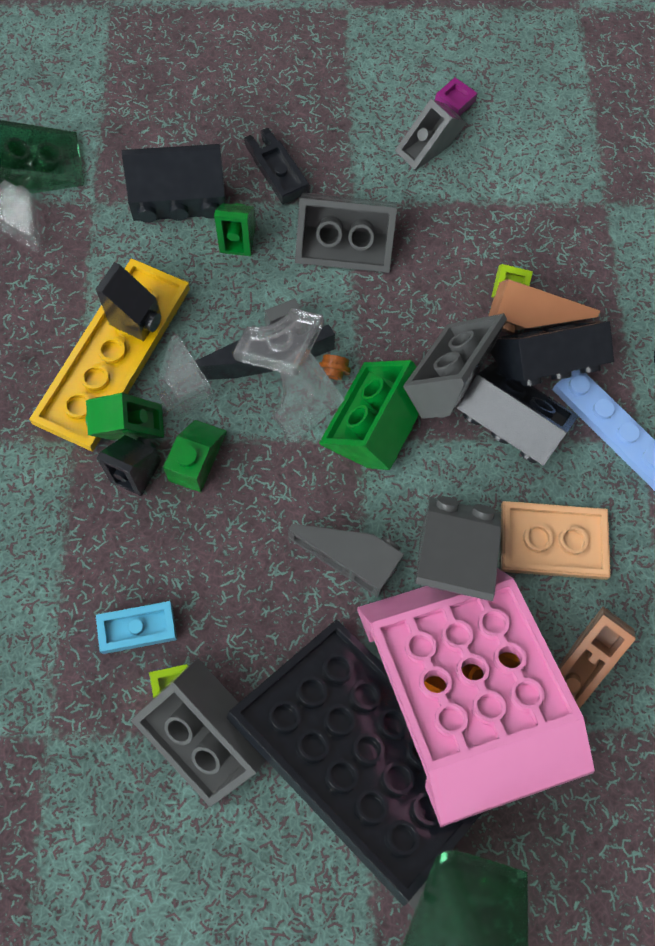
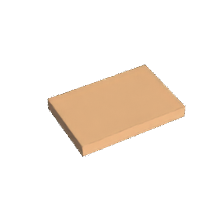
M503 501L501 503V571L608 580L610 578L608 509Z

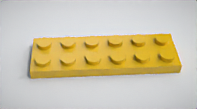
M132 258L126 265L125 270L156 297L161 313V321L158 328L154 332H150L146 339L142 341L109 325L101 305L29 419L33 425L92 452L101 438L88 435L85 419L87 414L86 400L118 393H129L190 291L189 282Z

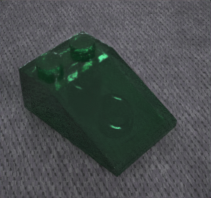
M0 120V196L14 197L84 185L76 132Z

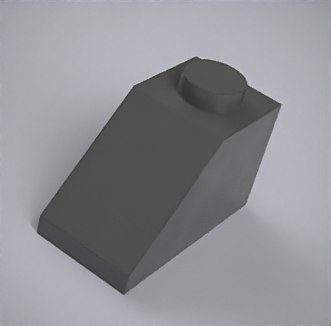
M430 99L395 149V152L414 170H417L447 149L467 122L447 104Z

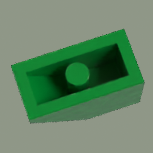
M222 203L214 213L219 252L251 256L256 228L255 206H246L240 203Z
M125 393L86 400L87 414L85 419L89 436L109 440H117L124 435L133 439L138 437L145 439L164 438L162 404Z
M197 420L189 424L176 437L163 466L168 481L201 492L227 431Z

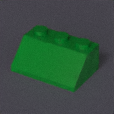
M412 360L364 362L319 444L366 468L390 470L419 416L418 411L403 387L417 367Z

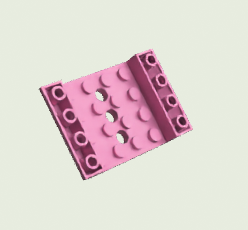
M497 568L493 601L425 586L357 607L369 642L375 641L427 776L425 788L440 827L594 773L595 769L584 717L514 578ZM505 652L513 653L519 658L520 665L516 668H508L499 661L498 656ZM468 664L477 665L482 669L484 676L479 680H470L463 675L462 668ZM437 676L445 681L447 687L440 693H434L425 687L424 681L428 677Z

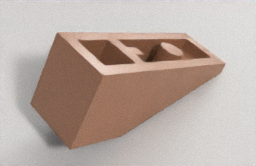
M508 279L499 282L488 316L504 313L507 320L502 331L514 334L515 330L596 318L599 316L600 310Z
M602 607L558 666L579 709L636 640L634 629L605 607Z

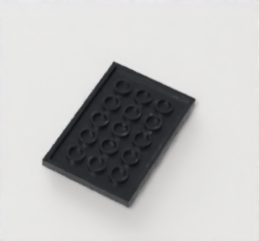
M337 619L228 712L227 719L403 906L413 898L482 814L480 813L440 827L425 788L427 779L425 770L385 667Z

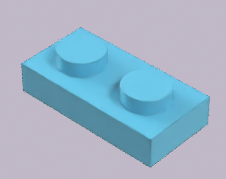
M171 601L96 615L99 650L102 654L177 640Z

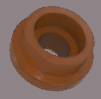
M323 355L322 362H319L317 367L323 371V377L333 380H343V375H350L351 368L348 367L350 360L337 355Z

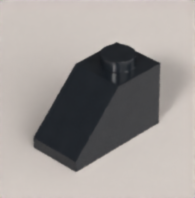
M114 262L96 287L99 300L109 325L144 341L150 332H154L158 328L161 321L157 299L127 270Z
M126 435L100 451L97 456V460L111 483L139 496L143 495L161 462L156 446L151 441L142 437H138L135 440Z

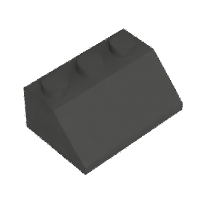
M302 193L299 200L295 263L389 273L397 202Z
M504 313L446 325L403 385L422 419L445 418L455 411L462 396L468 390L475 376L482 369L483 364L492 352L507 320Z
M198 658L177 675L130 720L209 807L255 775L266 761L227 719L228 712L239 702Z

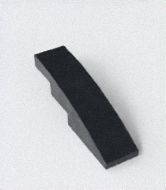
M327 324L299 338L294 329L291 328L262 342L257 332H254L196 360L198 373L201 380L240 378L283 369L334 350L335 333Z

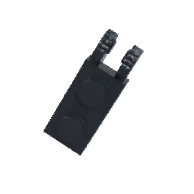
M269 128L261 130V137L266 147L260 148L251 135L244 138L247 150L282 205L299 198L302 193H310L308 181L281 141H277Z

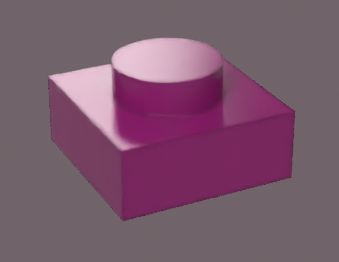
M454 77L436 93L435 100L447 104L460 116L476 102L478 93Z

